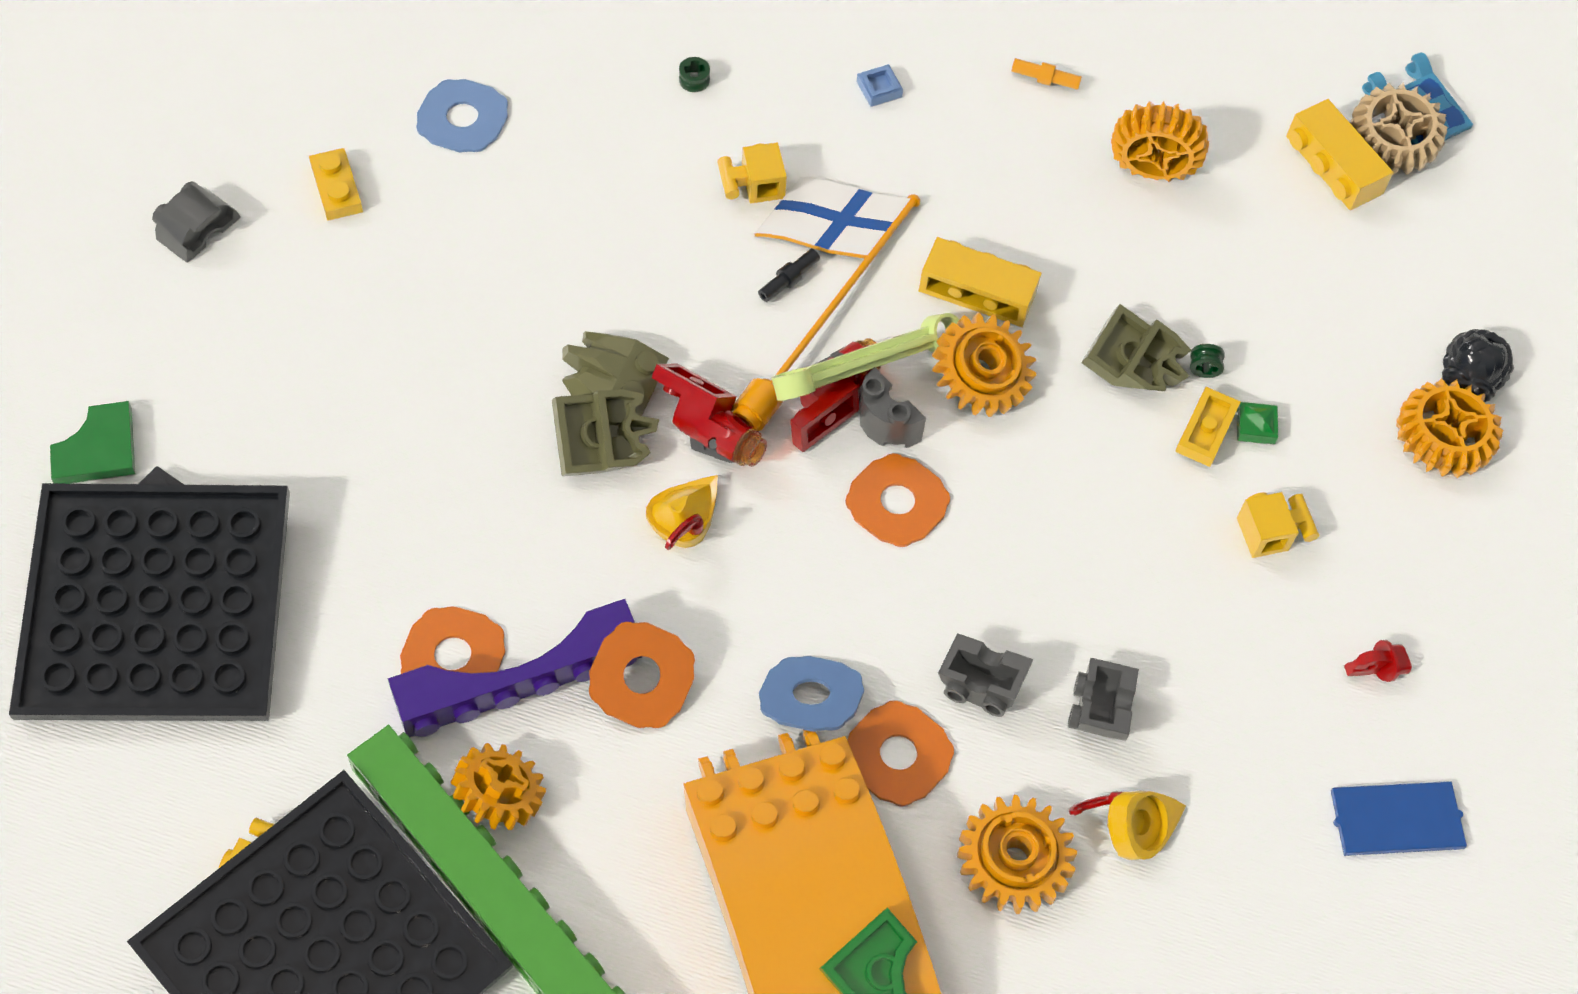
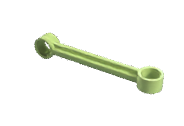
M951 313L931 315L922 322L920 329L808 367L777 374L771 377L777 401L807 395L814 392L816 388L925 350L934 352L937 347H940L936 343L938 340V323L941 321L947 329L952 322L957 324L959 319Z

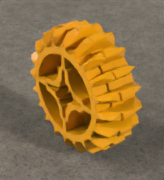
M1149 101L1146 107L1135 104L1133 110H1125L1123 116L1118 118L1111 138L1114 153L1113 159L1119 161L1120 168L1130 169L1132 175L1139 174L1143 178H1152L1154 180L1165 179L1168 182L1175 177L1184 180L1187 174L1195 175L1197 168L1203 166L1209 149L1207 126L1202 124L1201 117L1192 116L1191 109L1181 110L1179 104L1173 107L1167 106L1164 101L1161 105H1154Z
M1441 378L1434 385L1427 381L1420 389L1416 388L1412 391L1407 401L1403 402L1396 427L1399 428L1397 439L1405 442L1403 452H1413L1415 454L1413 463L1419 461L1426 463V472L1437 468L1441 477L1451 471L1458 478L1465 472L1472 475L1479 468L1487 466L1492 456L1497 453L1500 448L1499 441L1504 431L1499 427L1502 417L1493 414L1495 404L1484 403L1485 393L1477 396L1472 393V385L1463 389L1460 388L1458 381L1455 380L1448 386ZM1434 411L1435 415H1432L1431 418H1423L1424 413ZM1475 437V444L1465 446L1464 441Z

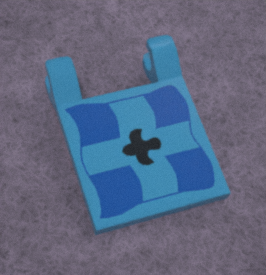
M1420 52L1411 57L1413 62L1408 63L1405 70L1416 81L1405 85V88L1412 91V89L1418 86L1419 95L1424 96L1430 93L1431 99L1429 102L1440 103L1438 113L1446 114L1444 125L1448 127L1444 139L1447 140L1471 129L1474 124L1433 73L1426 54ZM1380 72L1370 74L1367 77L1369 82L1364 83L1362 90L1367 95H1370L1375 87L1383 90L1384 86L1387 85L1385 77ZM1423 135L1416 136L1415 139L1411 140V144L1415 145L1424 140Z

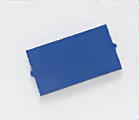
M1452 781L1337 787L1331 789L1336 815L1333 824L1338 827L1344 856L1460 850L1467 847L1461 823L1463 812L1458 810Z

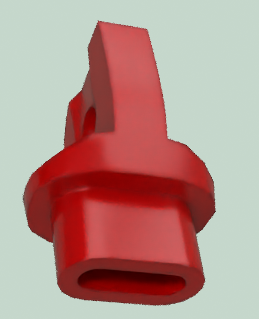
M1379 640L1372 651L1359 654L1357 659L1346 663L1344 668L1347 676L1376 674L1382 681L1392 682L1399 675L1409 674L1412 665L1402 644L1392 645L1388 640Z

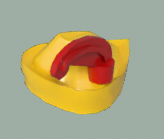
M718 475L700 478L667 488L650 500L646 506V519L653 530L662 539L666 540L665 549L670 550L674 545L689 548L703 541L711 526L714 514Z
M1113 791L1110 795L1095 797L1073 805L1069 808V814L1076 816L1088 809L1110 805L1107 826L1113 847L1118 856L1127 860H1145L1153 858L1163 849L1179 823L1186 805L1174 798L1153 791Z

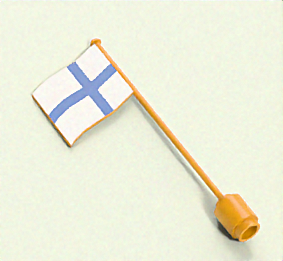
M800 177L758 228L754 237L782 239L826 253L864 258L776 375L787 372L912 208L920 205L918 195L911 194L904 198L877 194L831 180ZM755 378L735 401L731 411L756 431H761L783 401H777L772 380Z

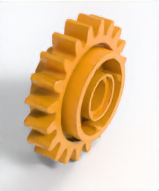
M977 313L971 321L964 315L957 324L952 322L945 330V333L936 341L940 347H937L932 353V357L940 361L936 363L932 371L944 374L937 383V386L950 387V391L946 395L947 400L955 396L960 397L958 403L960 410L970 403L972 405V413L975 416L983 407L988 417H992L998 409L1002 414H1005L1012 408V405L1018 406L1024 400L1023 396L1032 389L1029 382L1037 373L1028 368L1036 361V358L1024 354L1031 347V344H1020L1018 342L1022 335L1021 330L1013 334L1009 333L1010 321H1005L999 327L997 326V318L994 314L991 315L986 323L981 313ZM979 360L986 362L990 370L984 368Z
M1018 795L1013 796L1009 807L1005 805L1000 796L996 797L994 811L983 803L978 811L980 818L970 815L966 823L969 830H962L959 841L964 846L959 847L957 858L968 860L962 865L960 874L974 875L968 889L972 891L983 887L985 889L981 900L983 903L988 902L993 896L997 897L998 911H1002L1008 901L1013 903L1016 914H1020L1025 902L1029 904L1034 912H1038L1041 906V898L1046 903L1052 905L1057 897L1055 890L1064 893L1068 886L1065 878H1072L1076 869L1068 862L1074 861L1077 850L1066 848L1071 843L1074 835L1069 832L1059 833L1065 819L1058 818L1050 821L1049 816L1052 807L1049 805L1041 812L1036 811V798L1033 797L1029 800L1026 807L1021 806ZM1019 848L1026 854L1027 859L1015 860L1008 854L1007 849Z

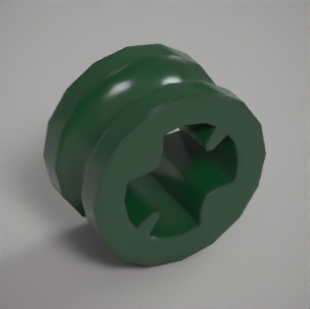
M700 57L684 59L679 65L680 86L689 92H701L706 89L710 83L709 63ZM691 72H697L698 76L692 77Z
M1200 344L1192 349L1190 354L1192 360L1190 370L1194 375L1203 378H1213L1223 373L1225 353L1221 347L1214 344Z

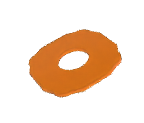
M892 453L872 461L852 481L845 503L855 522L878 540L897 547H907L914 542L923 540L943 520L946 508L950 502V495L941 479L918 461ZM891 486H903L914 495L915 505L907 513H891L881 503L883 491Z
M454 606L431 608L410 629L400 654L401 674L426 665L463 673L497 672L505 655L504 631L501 626L494 623L484 614ZM449 638L462 639L471 648V657L468 663L456 670L442 668L437 664L434 656L437 646Z
M622 622L603 639L589 670L590 698L600 706L605 714L637 728L664 727L672 717L680 712L693 683L694 654L678 636L647 622ZM645 656L654 660L658 665L660 679L653 690L641 694L633 692L628 688L624 680V670L632 659Z
M889 701L882 706L872 709L849 733L847 740L868 790L878 799L894 803L897 806H908L917 800L926 798L948 773L950 762L954 755V747L944 729L917 707L903 704L900 701ZM900 736L910 740L917 751L915 762L910 767L901 770L887 766L880 755V748L887 739Z

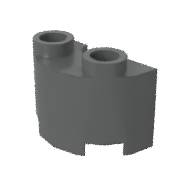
M193 181L187 182L180 192L167 204L159 205L152 216L153 222L156 223V240L186 263L206 248V242L215 231L223 233L241 218L237 210L206 187H202Z
M874 367L865 376L859 404L860 426L865 434L881 446H884L885 443L893 445L905 444L904 448H909L922 442L926 417L909 400L905 402L893 400L889 395L892 384Z
M957 633L939 669L938 675L946 685L943 691L944 695L950 700L957 703L968 701L982 707L984 711L993 716L1002 717L1006 710L1013 706L1033 659L1008 650L1005 653L994 652L987 648L984 642Z
M1090 658L1086 673L1078 671L1073 695L1080 697L1079 705L1073 704L1071 707L1067 728L1126 741L1130 732L1133 712L1131 708L1136 692L1139 669Z

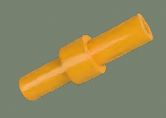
M1017 58L1014 59L1011 72L1036 78L1037 82L1051 86V83L1076 90L1079 89L1082 78L1079 75L1057 70L1056 65L1045 62L1039 65Z

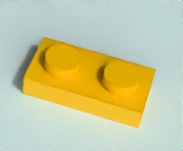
M345 148L310 155L311 168L327 221L362 213L361 200Z
M1205 387L1175 452L1211 467L1241 401Z

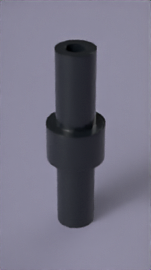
M811 248L793 263L787 262L776 271L777 276L758 290L759 297L764 302H768L783 289L792 288L802 280V274L820 260L818 252Z

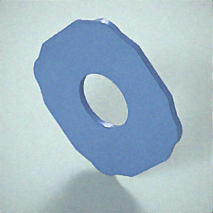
M467 79L443 80L428 92L417 112V132L431 144L459 153L483 151L498 138L508 118V101L505 96L490 86ZM467 104L477 110L478 118L469 126L457 127L447 120V113L453 106Z
M812 656L787 657L769 670L759 691L760 710L763 715L773 719L780 725L813 732L838 730L852 719L857 712L864 694L862 676L858 671L851 669L841 662ZM817 682L826 686L830 695L822 703L810 705L798 701L794 697L793 691L802 683Z

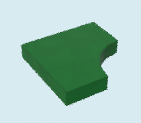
M129 401L89 406L87 418L78 432L64 441L50 445L51 480L53 483L70 484L135 474L132 407Z
M887 907L819 969L840 994H907L905 992L903 971L907 955L917 941Z

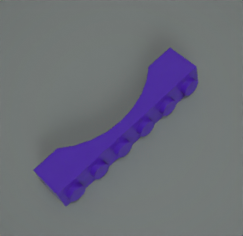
M626 599L586 611L577 626L557 646L542 656L518 667L497 672L463 673L426 665L387 678L405 733L409 738L413 736L426 737L437 732L442 726L454 722H470L476 719L480 713L488 710L510 708L516 705L520 699L535 694L538 696L551 694L559 686L573 681H589V670L603 639L614 631L618 624L622 622L635 623ZM643 656L632 659L626 665V667L633 665L637 661V659L642 658Z

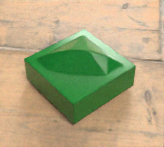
M1240 402L1237 409V441L1275 445L1278 440V406Z

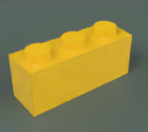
M1329 99L1294 115L1286 135L1290 144L1302 154L1311 165L1312 170L1321 176L1332 189L1335 197L1341 200L1350 211L1384 194L1394 172Z
M936 237L922 269L918 291L988 316L994 314L999 320H1008L1011 324L1023 328L1036 296L1042 273L1026 265L1003 260L991 253H983L963 246L956 241H948Z

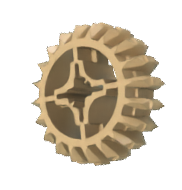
M1404 82L1397 89H1394L1388 83L1384 86L1383 90L1375 87L1370 95L1365 94L1358 106L1354 108L1350 122L1394 172L1393 175L1398 172L1399 168L1408 175L1412 172L1413 168L1421 171L1427 163L1431 164L1445 144L1444 138L1448 128L1444 125L1446 114L1438 113L1440 103H1430V93L1424 96L1419 95L1418 86L1412 89V91L1406 90ZM1382 113L1385 114V118H1381L1379 122H1372L1373 117ZM1418 135H1423L1424 140L1415 145L1411 144L1412 139H1415Z

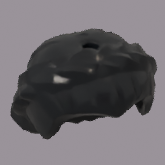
M1472 329L1458 334L1447 346L1446 354L1443 358L1444 369L1442 371V379L1448 386L1455 380L1458 381L1460 388L1463 389L1472 385V393L1477 396L1485 393L1484 402L1490 401L1495 396L1496 391L1502 388L1510 379V375L1514 370L1512 350L1509 343L1496 333L1485 329Z

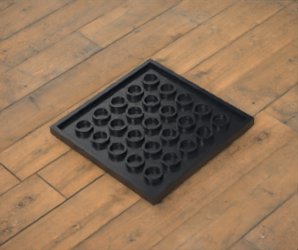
M42 483L9 716L13 720L269 721L290 498L288 486Z
M345 770L337 774L127 941L129 946L169 994H483L513 968V964Z

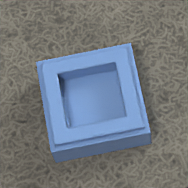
M889 64L857 74L856 82L870 107L902 98L903 88Z

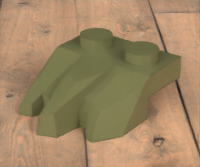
M1119 304L1111 313L1081 363L1114 386L1166 391V384L1175 387L1190 377L1176 359L1183 358L1192 350L1177 333L1156 319L1149 325L1126 307Z
M585 331L583 333L582 342L586 347L567 344L562 348V360L578 371L562 379L571 396L594 394L597 391L616 389L644 393L643 403L636 407V413L640 416L643 415L658 383L651 378L656 364H667L669 360L665 355L636 339Z
M616 389L597 391L594 394L553 398L551 401L561 476L613 471L636 466L651 452L647 446L639 442V436L656 432L659 419L640 416L636 413V407L643 403L644 393Z

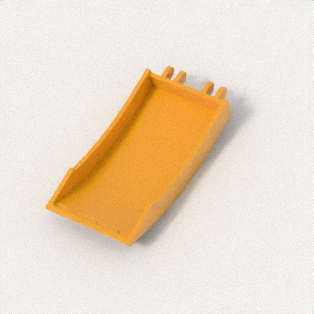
M803 730V740L806 747L795 750L792 738L788 733L778 735L781 755L740 766L734 750L729 749L723 751V762L727 771L715 774L713 764L708 756L698 758L702 778L683 783L686 812L721 908L748 994H840L819 968L887 907L917 941L907 955L904 966L905 992L907 994H941L900 869L846 736L820 743L816 732Z

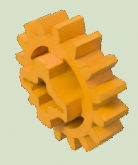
M485 743L481 752L472 747L467 756L461 757L451 780V784L456 786L453 798L465 801L461 808L463 813L471 810L476 813L474 822L480 823L485 818L489 820L491 829L495 830L499 822H503L508 830H513L516 822L523 826L527 825L531 816L535 817L543 802L541 800L546 793V788L539 785L544 778L543 774L532 773L536 763L534 761L524 763L520 760L522 757L520 750L511 755L507 753V747L504 744L501 745L498 751H494L489 743Z

